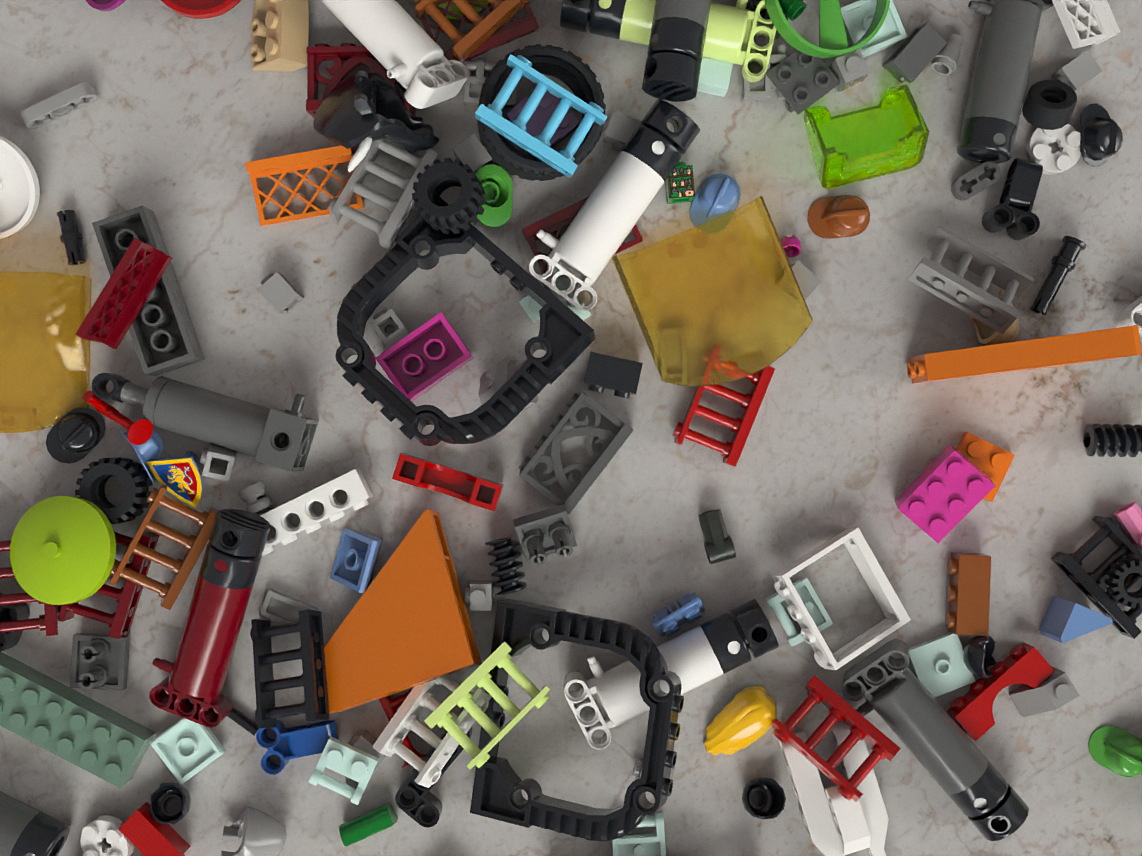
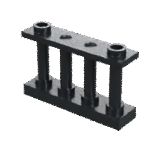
M1095 516L1092 520L1100 529L1074 554L1057 552L1050 559L1103 615L1112 619L1113 626L1122 635L1135 639L1142 632L1135 625L1137 622L1136 618L1142 614V608L1135 606V608H1130L1128 611H1122L1117 605L1119 602L1111 597L1112 594L1107 591L1104 592L1099 585L1107 570L1110 571L1112 569L1110 566L1112 563L1118 564V559L1125 556L1142 560V554L1119 530L1121 526L1111 517ZM1109 537L1118 548L1092 573H1086L1081 567L1083 564L1081 561L1102 541ZM1139 573L1127 575L1124 580L1125 589L1128 591L1141 578V575Z
M302 610L299 611L298 622L270 626V621L252 619L250 636L253 641L256 692L255 718L258 729L276 728V718L300 714L306 715V721L328 720L329 707L321 611ZM300 632V648L272 653L271 637ZM298 659L302 660V675L274 680L273 664ZM304 687V703L280 707L275 706V691Z

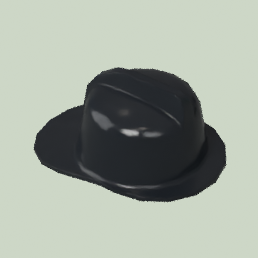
M1096 103L1086 106L1081 113L1080 152L1083 160L1088 165L1093 167L1101 166L1106 163L1110 156L1119 151L1123 142V133L1118 124L1110 118L1103 106Z
M81 407L71 410L47 434L46 446L48 452L59 462L68 464L78 462L103 438L105 432L104 420L99 413L90 408Z

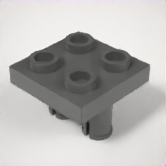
M564 504L513 519L526 560L530 561L534 566L539 565L537 558H540L541 564H544L549 554L556 553L560 558L565 557L563 550H566L567 556H570L573 552L572 547L577 546Z
M74 634L70 688L119 691L127 689L130 636L116 639L102 634Z

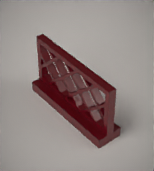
M441 0L436 7L444 12L443 15L445 17L448 14L461 20L458 28L459 32H461L464 22L473 25L466 18L465 14L462 17L448 10L452 0ZM467 0V2L470 5L474 4L480 8L485 9V17L487 16L488 11H493L492 8H490V3H488V5L486 6L474 0ZM447 3L445 9L440 7V5ZM529 3L524 6L527 16L520 19L511 17L509 19L512 21L511 23L501 26L463 62L537 31L540 27ZM425 16L421 18L426 33L435 42H437L440 32L446 34L440 26L437 27L428 23ZM430 28L437 30L435 38ZM452 47L444 51V56L448 61L455 60L452 56Z
M589 197L522 229L534 256H548L545 253L539 252L534 243L535 240L539 239L536 236L538 231L542 229L550 234L557 230L555 238L558 239L561 228L570 225ZM636 224L632 228L635 239L627 243L623 242L615 254L643 241ZM538 259L537 262L544 274L547 271V263L544 264L542 259Z
M134 238L75 335L82 339L104 343L112 349H117L173 258L153 245Z

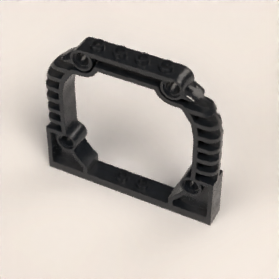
M439 197L438 206L449 205L441 197ZM420 214L394 239L396 245L390 251L388 250L385 256L379 262H376L373 265L374 267L365 273L351 287L348 294L344 296L337 314V338L340 346L336 350L335 357L338 364L345 371L342 375L344 379L353 387L358 384L363 389L361 394L372 405L375 402L383 407L380 412L390 422L396 419L402 425L399 430L408 439L411 440L415 437L425 446H434L440 441L449 444H474L489 439L505 429L548 383L551 385L595 340V332L592 327L471 223L469 224L470 229L466 231L461 228L460 233L454 234L450 230L449 234H446L440 229L438 231L433 229ZM474 247L491 262L490 266L499 275L504 273L510 279V284L517 291L521 292L523 290L542 306L539 310L540 329L539 335L532 337L525 345L524 350L527 358L525 363L486 403L471 413L448 417L442 410L433 405L416 406L375 368V354L363 339L366 323L374 310L418 267L423 270L432 269L437 266L440 257L452 254H466ZM423 250H430L426 255H419ZM537 350L546 351L543 357L535 358L533 356V353ZM358 355L353 363H347L349 357ZM434 425V430L430 434H422L425 426Z
M505 599L497 601L491 654L504 641L512 648L508 653L511 657L521 655L530 646L538 650H544L558 645L561 641L611 650L625 656L640 671V695L643 701L650 707L642 773L640 777L628 786L624 805L615 809L594 808L542 794L540 784L532 778L521 780L507 759L497 757L498 742L488 752L491 757L480 768L476 766L470 813L526 828L533 825L590 841H610L627 835L647 815H651L666 803L667 797L672 793L673 779H670L671 768L675 767L677 759L674 743L675 740H678L680 734V724L677 723L678 712L681 713L684 705V696H681L682 684L679 676L672 671H668L666 661L653 640L630 624L518 600ZM543 629L548 631V641L542 636ZM496 665L489 672L492 676L490 679L508 697V673L503 667L499 668ZM661 680H664L668 683L669 693H665L661 690ZM491 697L484 713L501 730L505 723L504 709ZM482 726L478 746L480 750L492 739ZM522 790L527 793L528 800L523 797ZM646 792L652 793L655 803L647 800Z

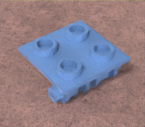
M688 593L678 599L682 606L681 608L674 601L673 603L678 609L675 612L668 605L667 608L671 613L670 615H668L665 608L653 614L654 617L650 620L660 637L664 635L666 637L672 636L680 630L679 626L686 622L693 623L703 616L702 613L706 610L696 593L691 595Z

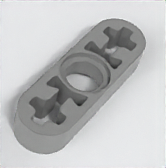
M80 83L24 109L21 112V117L27 128H39L93 103L97 99V95L90 83Z

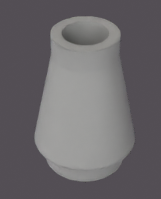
M950 34L946 40L947 44L932 60L931 67L937 74L947 76L956 70L961 46L964 42L960 35Z

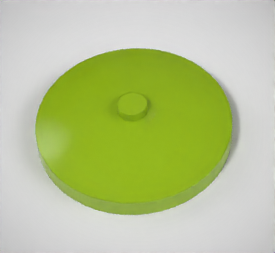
M54 496L33 505L17 523L10 544L11 567L20 586L36 600L52 605L77 603L96 593L108 579L116 556L115 534L107 516L92 502L74 496Z

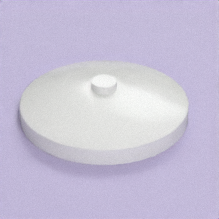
M0 136L1 239L18 233L29 224L37 211L40 197L39 181L30 160L19 147Z

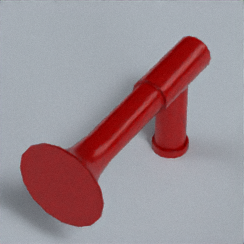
M87 391L83 395L85 402L90 403L98 412L128 430L127 436L131 444L141 445L150 439L153 433V425L149 420L140 419L134 422L107 402L96 397L92 391Z
M412 689L394 699H391L390 695L379 699L388 721L393 718L397 708L402 705ZM406 735L403 739V745L420 758L426 756V754L419 753L413 747L408 735ZM404 760V764L401 768L409 765V763Z

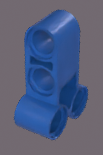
M276 719L277 727L271 729L276 732L277 738H269L265 732L266 728H259L256 734L258 744L263 748H268V751L261 759V767L270 775L280 773L290 759L323 753L330 737L338 739L335 720L285 728L284 723ZM270 755H278L281 758V764H274L270 759Z

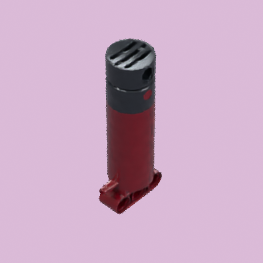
M222 509L216 513L174 663L155 658L152 663L153 666L158 667L160 670L171 673L169 677L165 678L150 691L149 698L155 707L210 728L219 725L231 713L232 703L228 697L222 695V691L271 528L270 523L263 517L238 509Z

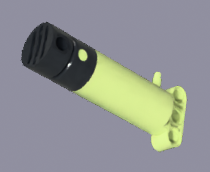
M563 0L560 27L586 33L589 29V32L595 35L649 46L656 0ZM737 0L736 7L711 2L702 57L742 65L741 73L745 80L749 82L760 81L768 68L776 28L771 19H763L760 15L761 10L767 9L765 1L762 0L757 5L755 11L746 9L748 0ZM578 1H582V2H583V3L580 4V5H575V4H574L575 2H578ZM764 36L767 40V45L764 47L757 46L754 42V37ZM751 62L758 63L761 66V72L757 74L751 73L748 70V64Z

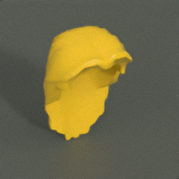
M760 685L746 687L737 693L734 699L724 706L722 711L715 716L712 723L706 727V740L703 742L706 752H710L712 755L719 753L733 755L738 750L745 749L751 743L758 740L770 729L777 717L776 701L768 696L766 690Z

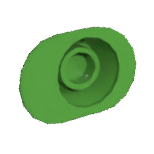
M495 164L485 165L475 173L486 193L484 194L486 205H481L484 209L483 215L478 214L477 218L484 225L500 227L507 223L511 217L512 180L508 172L502 167Z
M1102 726L1093 732L1088 743L1089 753L1093 760L1120 776L1133 777L1142 774V740L1114 726Z

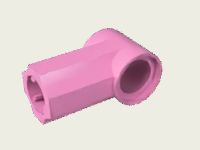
M1131 502L1116 510L1114 516L1129 536L1130 542L1142 553V510L1136 502Z

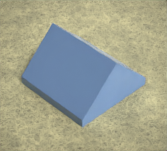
M343 528L330 578L359 593H364L371 584L383 538Z
M1053 596L1039 631L1043 636L1065 643L1113 622L1110 617L1075 602Z

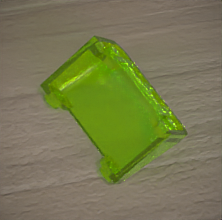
M907 84L887 89L881 96L877 106L831 117L829 109L825 106H814L804 111V122L818 178L823 188H836L909 170L917 166L924 157L929 129Z

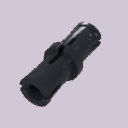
M64 210L65 214H63V211H59L57 216L62 232L60 240L65 245L68 265H78V262L84 264L86 260L84 259L80 241L83 237L82 233L78 232L75 211Z

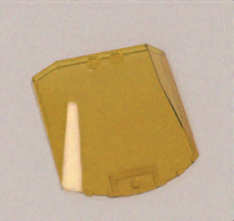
M762 196L721 217L637 251L618 256L614 255L611 258L662 382L682 386H709L749 376L775 362L792 348L813 321Z
M0 271V433L40 431L54 426L73 409L89 408V403L83 400V395L90 391V340L82 339L75 334L91 309V278L52 272Z

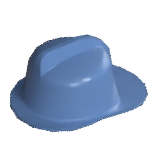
M713 174L704 180L690 209L691 222L696 229L706 234L718 233L725 229L740 200L741 193L737 182L725 174Z
M118 429L120 433L125 437V439L130 443L127 436L128 431L123 433L120 429ZM153 429V433L146 443L141 445L131 444L152 482L154 480L148 470L149 466L146 461L157 460L163 451V441Z

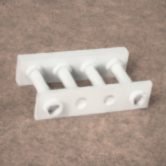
M450 675L415 686L372 746L379 753L392 757L394 753L398 754L420 772L415 782L427 788L438 781L442 768L459 745L449 733L442 740L418 721L425 708L428 707L434 711L441 705V703L434 699V695L440 686L444 685L454 692L461 685ZM480 688L474 694L470 691L472 701L485 712L492 696ZM465 708L459 717L449 711L452 715L451 719L466 734L475 722V719ZM409 731H414L436 749L427 763L403 745V739Z

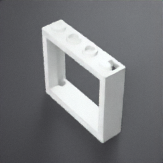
M858 527L845 529L772 576L775 581L776 591L786 600L790 616L799 623L803 639L808 644H811L815 652V660L824 669H839L911 620ZM844 543L886 618L832 654L789 577Z

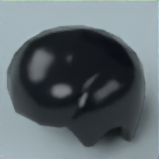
M974 636L968 641L964 648L963 662L970 672L984 678L992 676L988 667L996 664L992 656L995 649L993 638L991 636Z
M755 778L750 780L743 788L742 802L745 810L754 818L774 819L784 810L786 797L783 788L771 778Z
M167 782L160 784V787L151 794L150 811L153 819L163 825L176 824L181 821L190 809L191 797L188 790L178 783Z

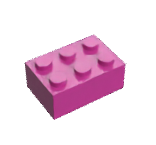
M442 312L376 357L377 362L393 385L411 402L474 359Z
M949 444L895 500L898 510L939 543L996 485L984 472Z

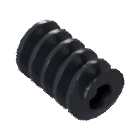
M1087 424L1083 433V443L1087 456L1093 457L1096 453L1099 457H1104L1107 452L1109 457H1114L1116 454L1119 457H1125L1127 453L1130 457H1136L1139 451L1142 452V425Z
M512 537L485 542V545L494 547L493 550L487 553V556L496 558L489 563V566L497 567L498 569L491 573L492 577L499 578V581L494 583L493 587L501 588V591L495 595L514 593L527 587L526 582L518 581L525 576V573L517 571V569L523 566V562L514 560L521 556V552L513 550V548L519 545V541L511 540Z

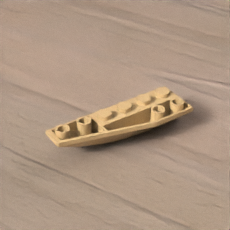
M255 0L250 27L252 33V48L250 50V58L252 59L251 69L255 71L293 72L306 67L309 41L308 0Z

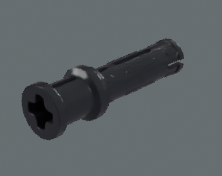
M1071 236L1063 237V245L1057 256H1053L1051 260L1053 266L1033 305L1030 307L1032 311L1047 315L1067 273L1075 269V261L1080 251L1086 248V244L1083 241Z

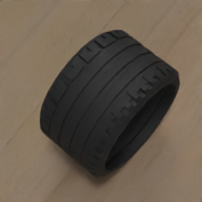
M541 44L528 45L522 50L518 48L507 54L503 60H499L484 81L478 108L480 104L486 107L488 104L492 105L513 70L506 65L510 54L515 57L518 55L525 57L532 63L531 67L541 74L555 77L564 82L576 97L587 104L593 102L599 105L604 110L603 114L605 115L606 104L603 102L605 97L601 84L597 82V76L592 72L590 66L587 63L584 64L582 59L574 55L573 52L569 50L566 52L561 47L548 44L546 46H541ZM477 120L483 146L486 147L493 161L501 165L509 174L513 176L515 174L519 178L529 181H546L564 176V174L539 158L526 155L515 149L504 136ZM596 122L592 124L573 156L575 164H581L594 149L602 134L603 124L599 125Z

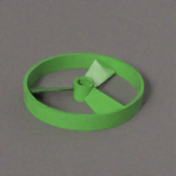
M764 0L769 17L779 34L800 52L819 58L842 56L868 43L881 28L890 5V0H877L875 14L868 30L856 44L849 48L839 0H818L820 1L818 47L802 38L792 28L782 12L779 0Z

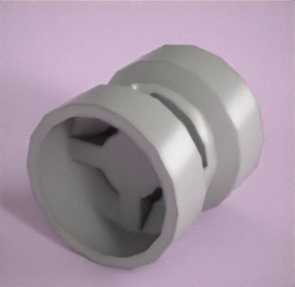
M263 481L238 492L241 500L246 502V511L257 514L274 505L271 498L265 494L266 487Z

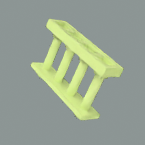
M505 641L424 720L431 729L436 724L440 728L443 726L472 757L467 763V767L470 770L475 765L480 768L491 757L488 752L534 706L539 709L550 698L547 694L550 688L547 685L539 690L510 660L512 657L508 653L512 648ZM496 665L499 668L503 667L532 698L521 710L490 679L492 676L489 672ZM476 685L479 688L483 687L512 717L501 730L472 701V695L469 692ZM456 704L460 708L463 706L492 737L481 750L451 719L452 715L449 711Z

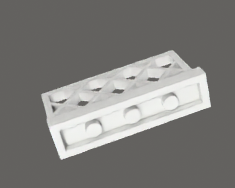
M1052 0L1073 49L1091 44L1092 46L1099 45L1121 32L1107 0Z

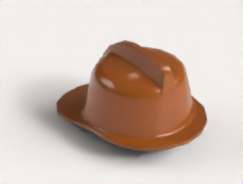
M832 196L816 201L808 212L807 221L814 234L821 238L852 237L866 230L870 222V212L867 204L857 196Z

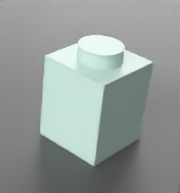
M702 57L697 91L725 97L729 87L733 63Z

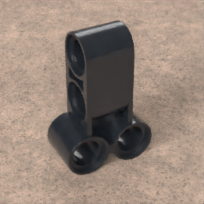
M1020 158L1013 160L1007 173L999 205L987 211L982 217V225L986 231L996 233L1007 228L1010 238L1019 241L1038 231L1040 220L1031 211L1043 172L1042 165ZM995 213L1001 217V224L995 221ZM1020 221L1026 224V232L1020 228Z

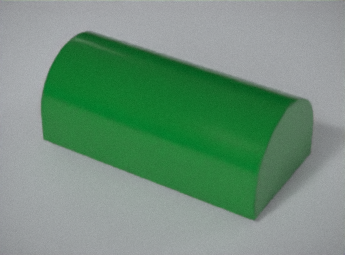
M387 803L341 824L339 832L344 846H350L393 826L398 820L393 806Z

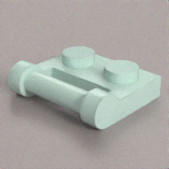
M804 577L793 583L818 630L822 631L831 626L833 622L808 578ZM774 593L767 597L765 602L768 607H772L787 633V640L790 646H795L804 641L801 631L796 630L781 603L785 600L784 597Z
M330 737L309 783L315 786L317 784L350 798V802L358 805L379 758ZM325 767L359 782L357 788L355 789L323 774Z
M663 812L655 813L654 816H646L636 827L656 826V833L625 835L612 840L613 856H666Z

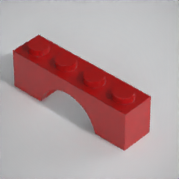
M400 453L392 477L394 480L443 493L491 511L497 509L504 487L503 484L406 453Z
M1027 643L1014 646L1006 659L997 662L990 668L991 677L976 680L964 696L957 697L950 704V708L946 712L966 735L974 741H977L995 725L992 712L993 702L1003 688L1017 683L1036 688L1055 671L1035 647Z

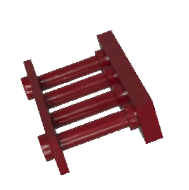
M114 532L116 544L128 547L133 537ZM151 532L144 533L138 543L155 550L160 535ZM134 553L132 562L126 563L125 567L147 576L151 560ZM127 579L124 587L121 589L103 584L96 593L116 599L119 603L116 612L110 614L78 604V602L58 605V612H60L58 621L63 622L72 619L77 614L108 624V627L111 628L109 637L123 638L129 634L143 586Z
M11 540L0 541V552L10 551ZM12 567L0 568V579L15 577ZM27 592L0 595V606L38 602V604H44L45 614L39 615V618L0 622V633L40 628V631L46 630V636L58 635L57 605L38 601Z

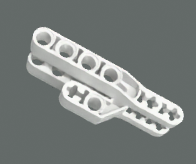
M843 721L837 722L832 727L836 739L834 741L836 748L851 733L850 727ZM805 731L795 733L804 743L808 739ZM864 739L862 741L859 740L842 760L844 766L841 768L848 779L869 756ZM779 740L796 799L803 813L802 818L805 828L813 844L825 856H844L863 849H867L869 856H886L884 846L889 818L874 769L870 771L857 787L863 795L857 802L853 799L849 801L837 791V785L826 788L824 791L818 768L788 742L784 744Z

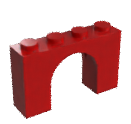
M148 802L137 809L118 828L139 849L142 856H185L184 853L191 847L169 824L163 825L153 819Z

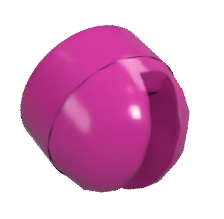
M786 235L781 239L779 246L780 254L783 257L792 258L801 253V243L798 237L795 235L787 237Z

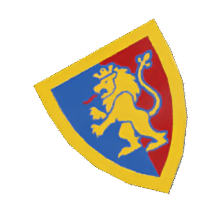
M187 451L183 457L146 461L159 483L167 485V490L171 494L193 507L197 506L202 497L203 480L194 461L196 458L194 452Z

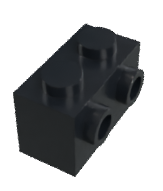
M590 352L584 384L589 385V391L603 393L604 389L614 391V396L629 399L630 394L636 395L643 363Z

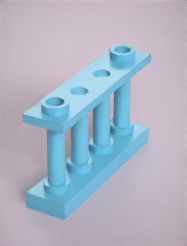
M510 54L506 65L513 70L492 105L488 104L486 107L480 104L475 113V118L570 178L578 166L573 162L575 160L574 154L592 124L596 122L602 125L607 116L603 114L604 110L599 105L593 102L587 104L531 67L532 63L521 55L515 57ZM523 75L537 85L517 119L509 122L502 117L503 112L501 110ZM548 91L561 101L541 134L533 137L525 132L527 130L525 126L544 94ZM571 106L585 116L564 151L560 150L558 153L550 148L551 143L549 141Z

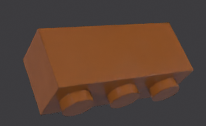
M951 552V559L947 561L950 585L946 587L949 611L945 613V625L948 627V631L956 635L988 636L991 556L978 553Z

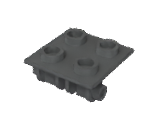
M799 50L766 73L786 99V109L790 113L795 111L797 115L840 84L839 80L821 58L807 55Z

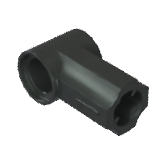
M721 509L698 514L706 541L704 542V547L710 565L736 558L735 548L730 535L727 534Z

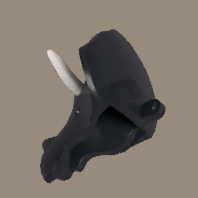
M358 71L356 75L345 79L326 96L317 109L313 120L314 129L331 142L338 143L347 149L361 142L349 162L348 172L354 170L363 160L370 149L372 141H396L404 144L410 153H414L417 150H428V148H433L439 142V138L434 135L433 127L429 124H424L422 117L410 114L400 93L377 73Z

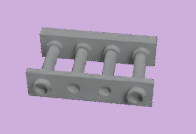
M386 140L372 141L368 153L357 165L339 198L335 197L330 204L329 211L332 222L338 225L344 215L376 231L380 246L390 251L395 242L394 239L398 237L415 206V202L412 199V193H415V190L412 187L414 182L419 181L416 176L419 172L423 174L426 171L424 167L427 164L430 167L434 165L433 161L438 160V153L428 148L424 156L420 155L418 157ZM380 150L415 166L414 169L416 171L412 178H405L375 163L374 161ZM369 171L401 187L403 194L400 199L396 198L393 200L361 183ZM355 193L389 209L391 215L388 221L380 222L350 207L349 204Z
M940 225L927 243L928 247L934 249L931 258L928 259L924 256L908 280L1004 334L1020 313L1019 310L1010 306L1014 296L1019 298L1033 282L1034 278ZM943 256L958 263L954 272L939 265ZM967 269L981 276L977 286L963 279ZM990 283L1005 290L1001 300L987 292Z

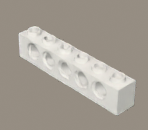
M360 468L354 469L260 515L276 529V536L273 539L267 538L262 556L273 552V545L282 542L283 546L297 540L296 534L304 530L309 534L320 529V522L329 519L332 523L344 517L343 511L351 507L356 511L369 504L367 499L373 497V494ZM340 489L344 490L348 495V500L345 504L339 503L336 499V494ZM316 501L321 502L324 506V512L321 516L316 515L313 511V504ZM292 513H296L300 518L298 527L292 526L289 522V517Z

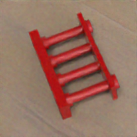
M715 345L712 350L707 349L702 363L706 364L685 418L682 423H677L672 436L676 437L674 443L682 445L685 438L718 451L724 457L723 463L736 467L775 368L763 365L760 369L756 368V370L718 356L721 346ZM715 365L750 379L751 383L754 384L751 393L742 394L708 380L713 366ZM707 390L741 404V407L744 408L741 418L736 417L734 419L699 405L698 403L703 391ZM693 415H699L731 428V432H734L731 443L728 441L723 443L689 429Z
M813 675L805 688L808 691V697L784 724L777 718L773 721L771 727L774 729L773 734L782 743L788 742L834 782L838 786L837 791L849 801L853 799L857 802L863 795L857 789L860 783L880 759L884 760L886 758L891 761L901 748L819 678ZM816 703H822L829 709V715L804 743L792 731ZM843 721L850 727L851 733L828 760L825 761L813 750L837 722ZM864 739L872 746V752L854 774L846 780L835 768L859 740L862 741Z

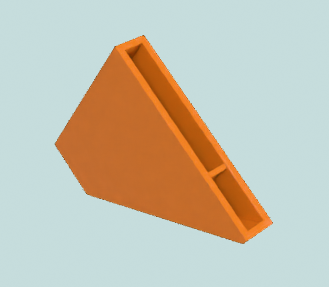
M1126 326L923 354L909 358L910 363H907V374L909 378H912V384L1063 367L1142 355L1139 326Z
M427 509L422 513L324 646L329 714L339 713L482 664L439 512Z

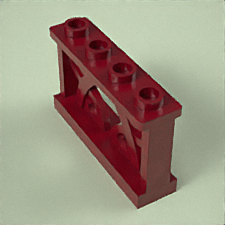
M318 43L315 44V47H307L306 111L313 118L326 96L342 83L354 69L362 64L374 73L380 74L397 90L395 84L399 82L395 78H388V70L381 63L379 64L375 61L377 59L365 46L342 43L341 46L331 47L328 44ZM334 61L332 68L325 67L326 71L332 75L331 79L320 75L319 65L321 62ZM318 81L327 85L322 99H318ZM403 98L409 113L416 116V107L409 104Z

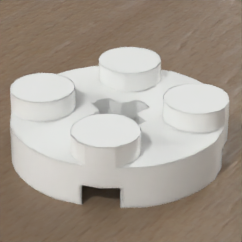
M1070 124L1055 130L1036 128L1030 134L1026 143V153L1029 152L1030 162L1042 165V173L1047 175H1054L1068 170L1080 158L1081 133L1076 131ZM1056 142L1059 151L1052 154L1051 147L1048 144Z
M103 815L86 825L82 829L80 840L83 856H131L134 844L118 829L123 822L114 816ZM104 838H106L107 843L111 844L110 847L104 843Z

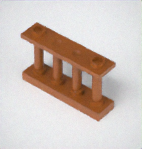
M417 0L415 14L420 20L428 13L453 41L452 56L454 59L463 62L530 0H488L493 6V11L487 17L484 15L480 16L467 0H452L473 23V29L467 35L461 34L436 7L441 0Z
M162 484L159 489L153 488L147 502L151 505L121 560L115 559L110 573L109 584L114 586L120 576L159 593L158 596L162 598L160 606L171 610L209 540L214 518L219 510L211 507L209 512L203 511L201 513L165 496L164 493L167 490V485ZM161 505L197 522V526H200L196 536L192 534L187 536L151 519L157 506ZM145 528L183 545L184 549L187 550L183 560L180 558L175 560L138 543ZM132 552L171 569V573L175 574L171 582L163 584L125 567Z

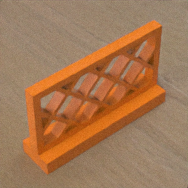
M340 145L245 162L247 173L250 174L260 225L267 226L330 214L329 207L321 210L313 203L321 191L332 199L335 197L339 198L354 170L351 171L346 181L333 172L339 164L350 162L355 154L354 146L347 149ZM333 165L330 170H328L327 168L324 167V166ZM320 167L328 173L320 186L307 178L313 168ZM301 170H307L304 175L299 172ZM294 172L302 178L294 190L282 183L287 173ZM279 174H281V176L279 177V179H276L275 177H273V175H279ZM331 176L343 183L336 196L323 189ZM269 177L276 182L268 195L260 190L258 178ZM305 181L317 188L310 201L298 194ZM279 186L292 193L284 206L272 198ZM355 193L357 204L349 206L354 209L365 208L363 197ZM261 195L266 198L264 202H262ZM295 196L307 204L301 214H295L287 209ZM271 201L280 207L281 211L276 218L266 220L264 208ZM310 207H312V208H314L315 210H317V211H313V212H308V210L310 209ZM285 211L290 214V216L282 217Z

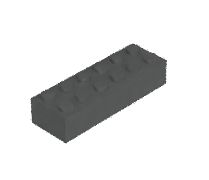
M143 205L92 223L110 277L134 238L145 243L147 242L169 255L154 211ZM171 262L129 328L144 375L156 377L205 359Z

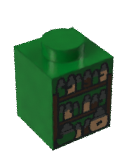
M678 162L665 181L667 204L693 202L695 198L693 165Z

